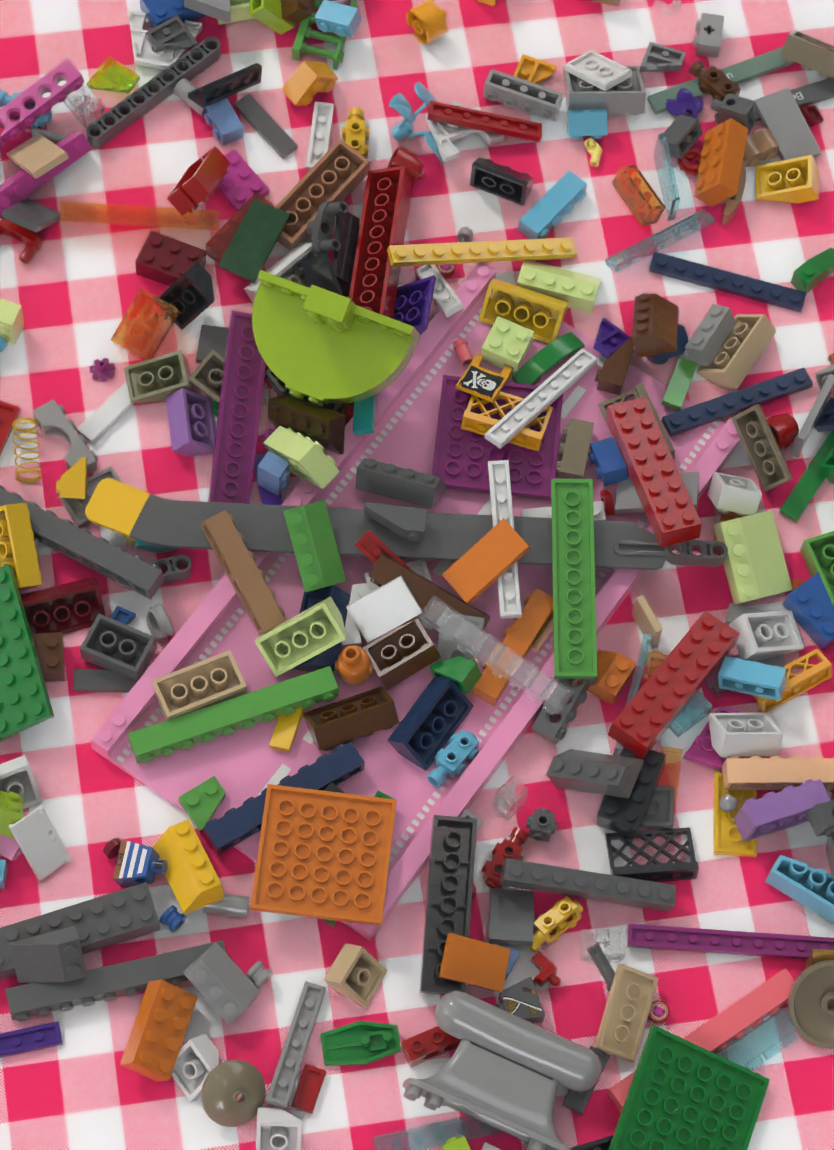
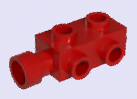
M514 827L510 834V840L504 838L501 844L497 842L492 851L494 857L491 862L487 860L481 870L484 873L483 879L486 880L485 884L488 887L502 889L503 885H499L500 873L495 872L494 869L498 867L501 870V864L506 858L523 861L524 856L521 855L523 848L520 846L525 844L529 837V834L524 830ZM505 850H509L510 852H512V854L507 855L505 853Z

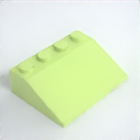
M772 510L713 525L717 541L723 542L728 548L723 565L734 604L793 590Z

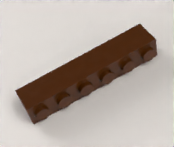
M383 552L380 553L368 573L371 578L370 581L379 587L402 576L419 606L425 609L424 613L433 619L436 616L442 619V612L484 618L483 630L490 620L488 614L471 604L468 605L461 598Z

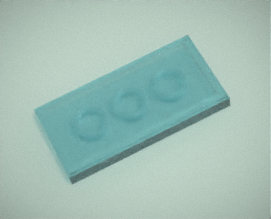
M661 133L657 135L653 156L667 219L671 221L676 218L680 197L666 135Z

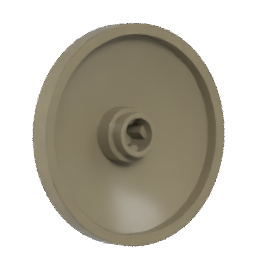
M834 960L817 962L802 971L794 981L788 998L789 1015L796 1030L810 1043L828 1049H834Z

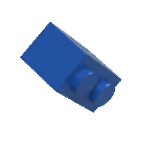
M614 437L590 443L591 452H588L590 463L596 466L595 473L597 479H601L604 486L627 480V466Z

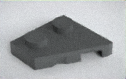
M650 42L639 71H680L686 52Z

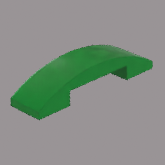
M572 332L566 333L537 352L512 376V379L518 384L535 385L544 374L566 357L571 358L584 348L585 345Z

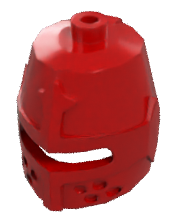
M400 146L396 148L387 168L405 166L413 179V184L418 178L422 179L425 174L422 171L424 163L417 157V154Z
M784 413L767 419L781 451L789 447L799 433L798 423L795 418L788 413Z

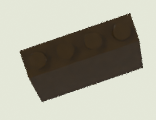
M288 394L268 399V419L274 426H282L286 429L291 428L295 433L299 432L304 437H309L313 442L317 441L324 449L340 455L344 454V414Z

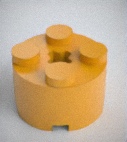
M425 0L406 13V21L409 28L413 27L415 30L412 34L422 44L430 43L449 31L445 20L447 18L445 10L439 8L433 0Z

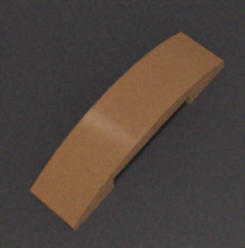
M744 160L737 194H735L734 200L727 199L722 219V225L724 226L734 217L742 200L746 183Z

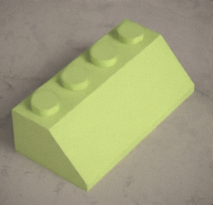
M526 260L522 264L517 286L568 302L569 308L592 313L601 278Z
M330 596L261 634L255 640V643L275 677L342 642L347 639L342 615Z

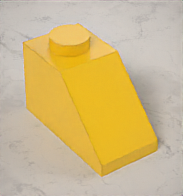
M83 456L60 477V480H57L56 492L60 493V498H86L88 456Z

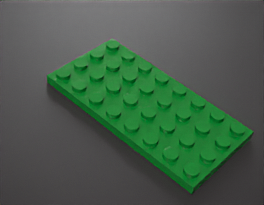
M9 564L0 568V742L54 717L13 567Z

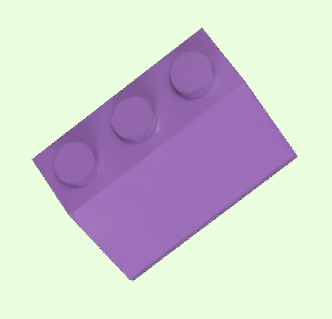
M181 388L167 396L166 405L172 452L187 457L213 454L216 428L212 398L185 388Z

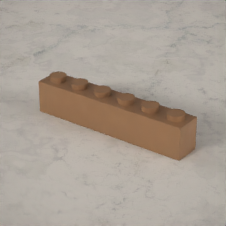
M224 510L204 520L199 525L258 634L261 635L285 622V613L282 607L278 606L274 600L275 594L273 590L267 587L262 570L258 569L254 563L255 557L253 553L247 550L242 533L238 532L234 526L235 520L233 516Z

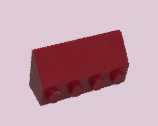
M95 576L20 595L31 634L56 632L65 634L92 627L98 614L106 616L99 584Z

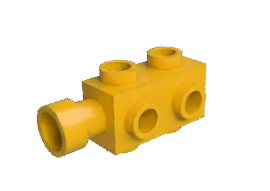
M353 107L349 109V119H346V127H342V138L345 139L346 144L362 156H368L369 145H365V139L369 140V128H365L366 120H363L364 110Z
M568 896L556 902L548 912L540 915L534 922L537 931L533 934V945L528 946V948L535 953L545 941L548 944L557 941L563 932L568 928H573L577 921L582 918L580 914L583 911L582 906L576 900L572 901Z

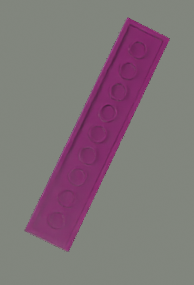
M234 310L230 312L208 502L250 504L266 363L255 342L252 314Z

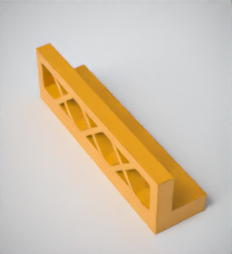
M817 648L785 665L782 668H786L787 683L780 701L754 696L757 700L758 711L767 713L832 678V664ZM815 657L821 661L817 665L808 664L809 660ZM795 668L804 669L800 674L791 673Z

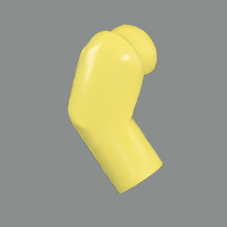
M589 138L584 142L586 150L591 155L589 164L593 167H598L602 148L596 141Z

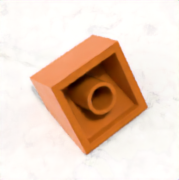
M599 650L597 652L598 678L593 686L590 685L588 691L613 705L633 676L637 663L620 653ZM578 680V685L582 683V680Z

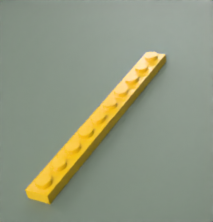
M572 237L390 245L387 249L391 267L575 258L577 255Z

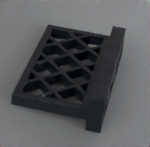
M690 827L640 831L638 838L645 841L641 848L632 843L633 837L621 833H605L611 875L652 882L697 879L699 867L695 858ZM677 835H686L687 841L681 845L674 838ZM661 836L667 841L661 847L652 840L655 837ZM619 839L625 844L618 850L611 845V840ZM670 843L679 849L674 856L665 850ZM648 845L658 850L653 857L643 851ZM627 846L636 851L632 858L622 853ZM683 851L690 856V862H682L677 857ZM662 853L670 860L667 863L661 864L656 858ZM641 855L648 862L646 865H639L634 860ZM619 856L627 863L625 866L615 867V859Z

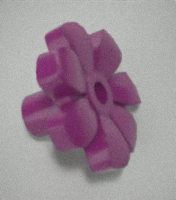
M103 358L101 361L96 359L93 361L94 365L90 366L89 370L93 373L92 379L95 381L100 378L101 382H106L107 377L112 379L115 376L113 372L115 365L114 363L109 364L108 358Z

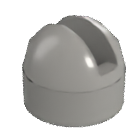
M469 227L460 228L457 240L459 242H472V229H469Z
M723 794L720 799V808L724 812H732L738 805V801L729 794Z

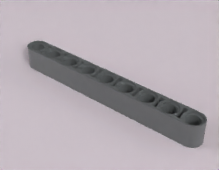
M216 37L206 38L91 123L86 129L87 140L91 147L98 149L171 96L176 84L181 79L186 78L188 81H191L218 61L221 56L219 39Z

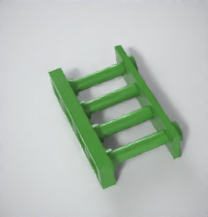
M315 0L312 15L300 23L292 48V59L300 61L302 54L309 53L333 59V69L337 70L338 64L343 62L344 52L342 51L347 37L312 30L311 24L316 22L314 18L317 13L316 9L320 8L323 0ZM352 0L350 6L359 10V6H356V0ZM311 37L338 45L336 51L333 52L309 46L306 40Z

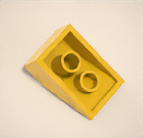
M808 155L756 166V200L789 203L819 200V167L813 156Z

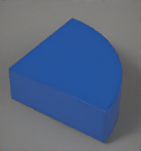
M117 605L110 618L128 625L135 619L136 613Z

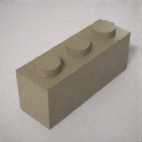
M570 418L569 425H564L562 437H566V441L560 445L559 455L563 456L562 461L557 460L556 473H559L558 479H583L593 431V422Z

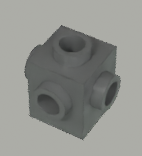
M544 808L534 809L533 816H528L526 828H530L529 837L537 841L549 842L550 835H555L558 824V822L554 821L556 814Z

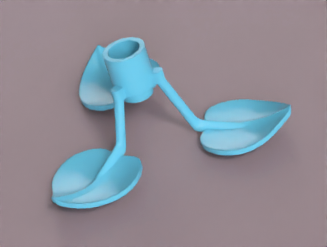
M417 82L414 85V89L418 97L423 101V105L414 113L409 101L402 94H396L391 99L389 107L397 110L405 119L391 129V133L398 142L407 136L411 139L415 136L424 135L426 143L437 155L442 165L444 161L441 158L431 131L412 133L414 130L412 123L415 122L416 116L428 106L429 101L436 102L432 93L423 84Z

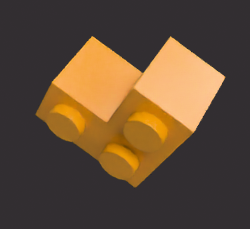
M303 61L281 90L295 105L307 106L312 102L313 96L317 92L328 93L331 91L339 78L325 62Z

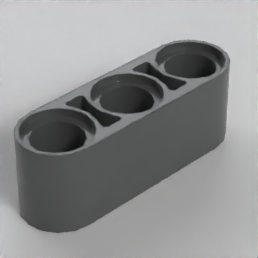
M186 555L146 562L150 565L155 564L161 570L167 571L163 574L164 582L161 585L184 581L192 575L191 559ZM180 566H186V567H187V568L184 569V570L178 569V567H180Z

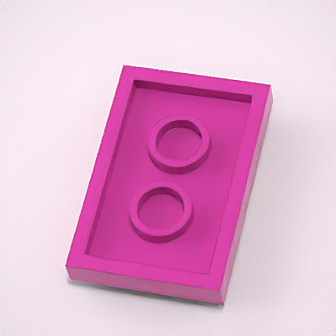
M235 149L224 155L231 164L227 168L229 172L223 177V181L217 185V189L239 213L251 206L254 199L260 200L268 195L270 189Z

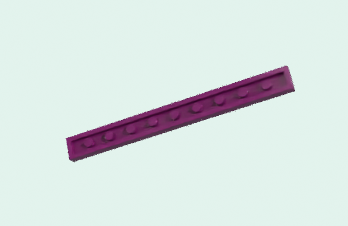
M628 924L627 947L806 960L812 949L834 950V938L642 924Z

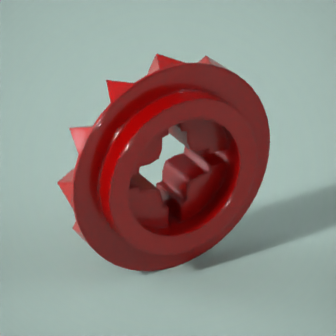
M690 148L681 159L678 158L677 164L680 167V171L683 170L686 175L693 174L695 176L698 174L702 150ZM696 158V163L690 166V162Z

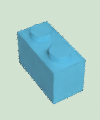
M323 0L314 17L317 27L321 31L350 38L353 37L362 21L358 8L328 0Z
M605 109L567 110L568 136H571L572 139H583V136H591L592 139L602 138V135H607L608 112Z

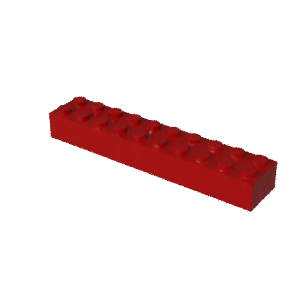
M405 166L368 171L349 298L355 305L392 319L400 267H391L387 249L390 245H404L413 179Z

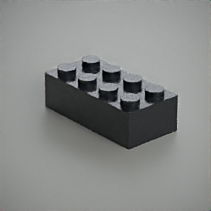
M623 746L620 756L641 759ZM650 750L642 759L644 762L629 798L604 796L597 814V826L638 839L665 767L666 754Z

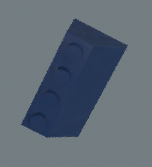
M335 585L309 592L304 591L300 613L331 596L342 615L345 627L348 611L346 606L349 605L351 595ZM341 642L292 669L313 672L330 666L332 672L335 671V661L338 659Z
M435 676L387 741L400 755L427 771L435 760L436 754L441 748H444L474 705L452 679Z

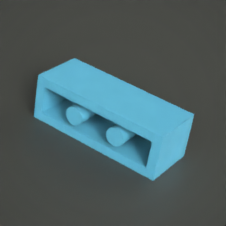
M725 656L718 674V683L721 689L780 701L787 683L786 668Z

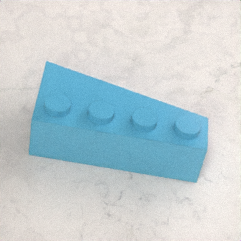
M780 855L765 882L834 923V878H832V874L826 873L827 870L815 869L807 866L806 863Z

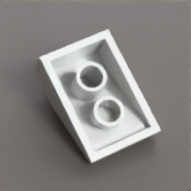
M792 610L742 614L729 624L731 628L740 633L736 646L740 658L743 660L760 661L804 649Z

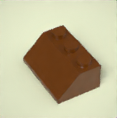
M417 616L362 648L370 657L373 668L387 690L441 658Z

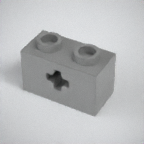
M702 13L701 19L696 21L695 31H698V35L694 36L693 47H696L695 55L718 58L724 16Z

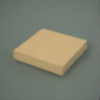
M641 595L636 597L631 615L652 649L658 646L663 628L646 598Z

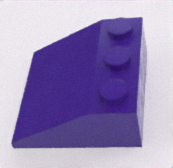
M434 275L397 287L393 319L415 327L420 336L428 327L436 282Z

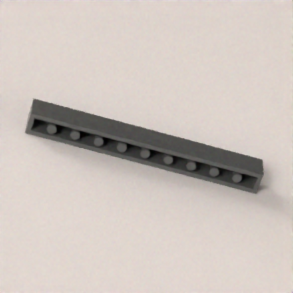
M0 485V507L7 504L27 503L34 538L39 539L38 542L150 600L164 582L163 573L159 566L144 562L138 555L132 556L122 547H115L109 544L103 537L97 538L89 530L76 527L70 520H63L57 517L54 512L50 510L45 511L35 502H28L15 492L10 493Z
M216 941L218 945L226 952L224 941ZM215 942L87 970V977L68 982L30 983L7 988L5 990L12 1020L25 1021L34 1015L47 1016L56 1010L69 1011L78 1005L86 1007L94 1005L96 1001L100 1000L106 1002L113 1001L122 995L127 997L135 996L140 991L146 990L148 982L162 979L172 985L179 986L182 982L189 980L183 971Z

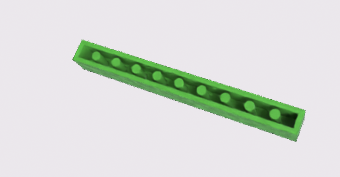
M328 666L128 733L129 743L136 763H149L156 757L170 756L174 751L180 749L187 750L194 747L195 744L201 742L208 743L222 735H232L236 730L242 728L250 729L263 721L265 723L271 722L280 715H291L298 708L304 707V709H309L317 703L333 701L339 696V688L331 667Z

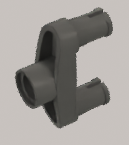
M323 202L318 209L315 221L308 223L307 233L312 238V249L317 255L340 249V241L331 238L336 214L348 211V204L346 202Z

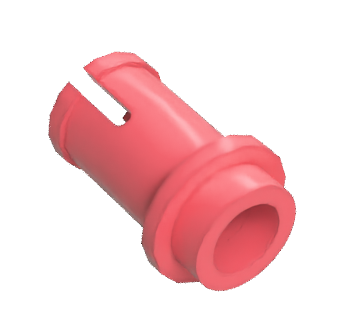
M464 338L455 340L453 342V350L457 351L461 364H470L473 357L467 347L468 342Z

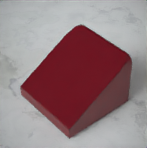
M801 106L800 111L809 127L824 121L816 106Z

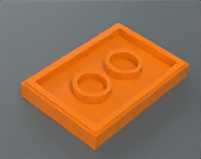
M448 933L439 977L500 993L503 990L511 949Z

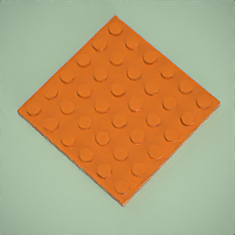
M267 784L250 910L382 926L397 800Z

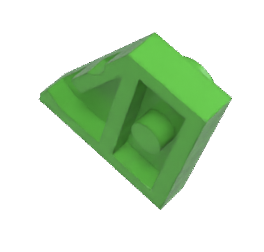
M213 776L178 797V801L197 830L202 833L210 818L215 814L218 805L224 800L226 792L216 777Z

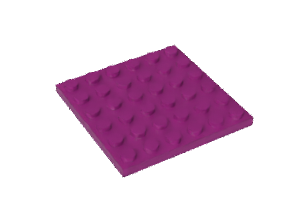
M443 375L432 475L442 478L447 484L448 489L490 493L488 461L509 460L512 496L551 500V479H555L563 394L549 405L553 407L539 452L511 443L505 444L500 449L485 439L484 435L461 429L463 415L472 394L455 388L461 377ZM506 382L501 392L525 399L539 386ZM503 399L495 400L499 407L508 404ZM491 402L483 405L487 411L495 409ZM479 407L474 408L470 411L476 414H482V411ZM506 409L503 413L507 415L512 409ZM543 411L537 417L546 416L547 412ZM499 413L490 416L493 419H502ZM537 424L529 427L530 430L541 431Z

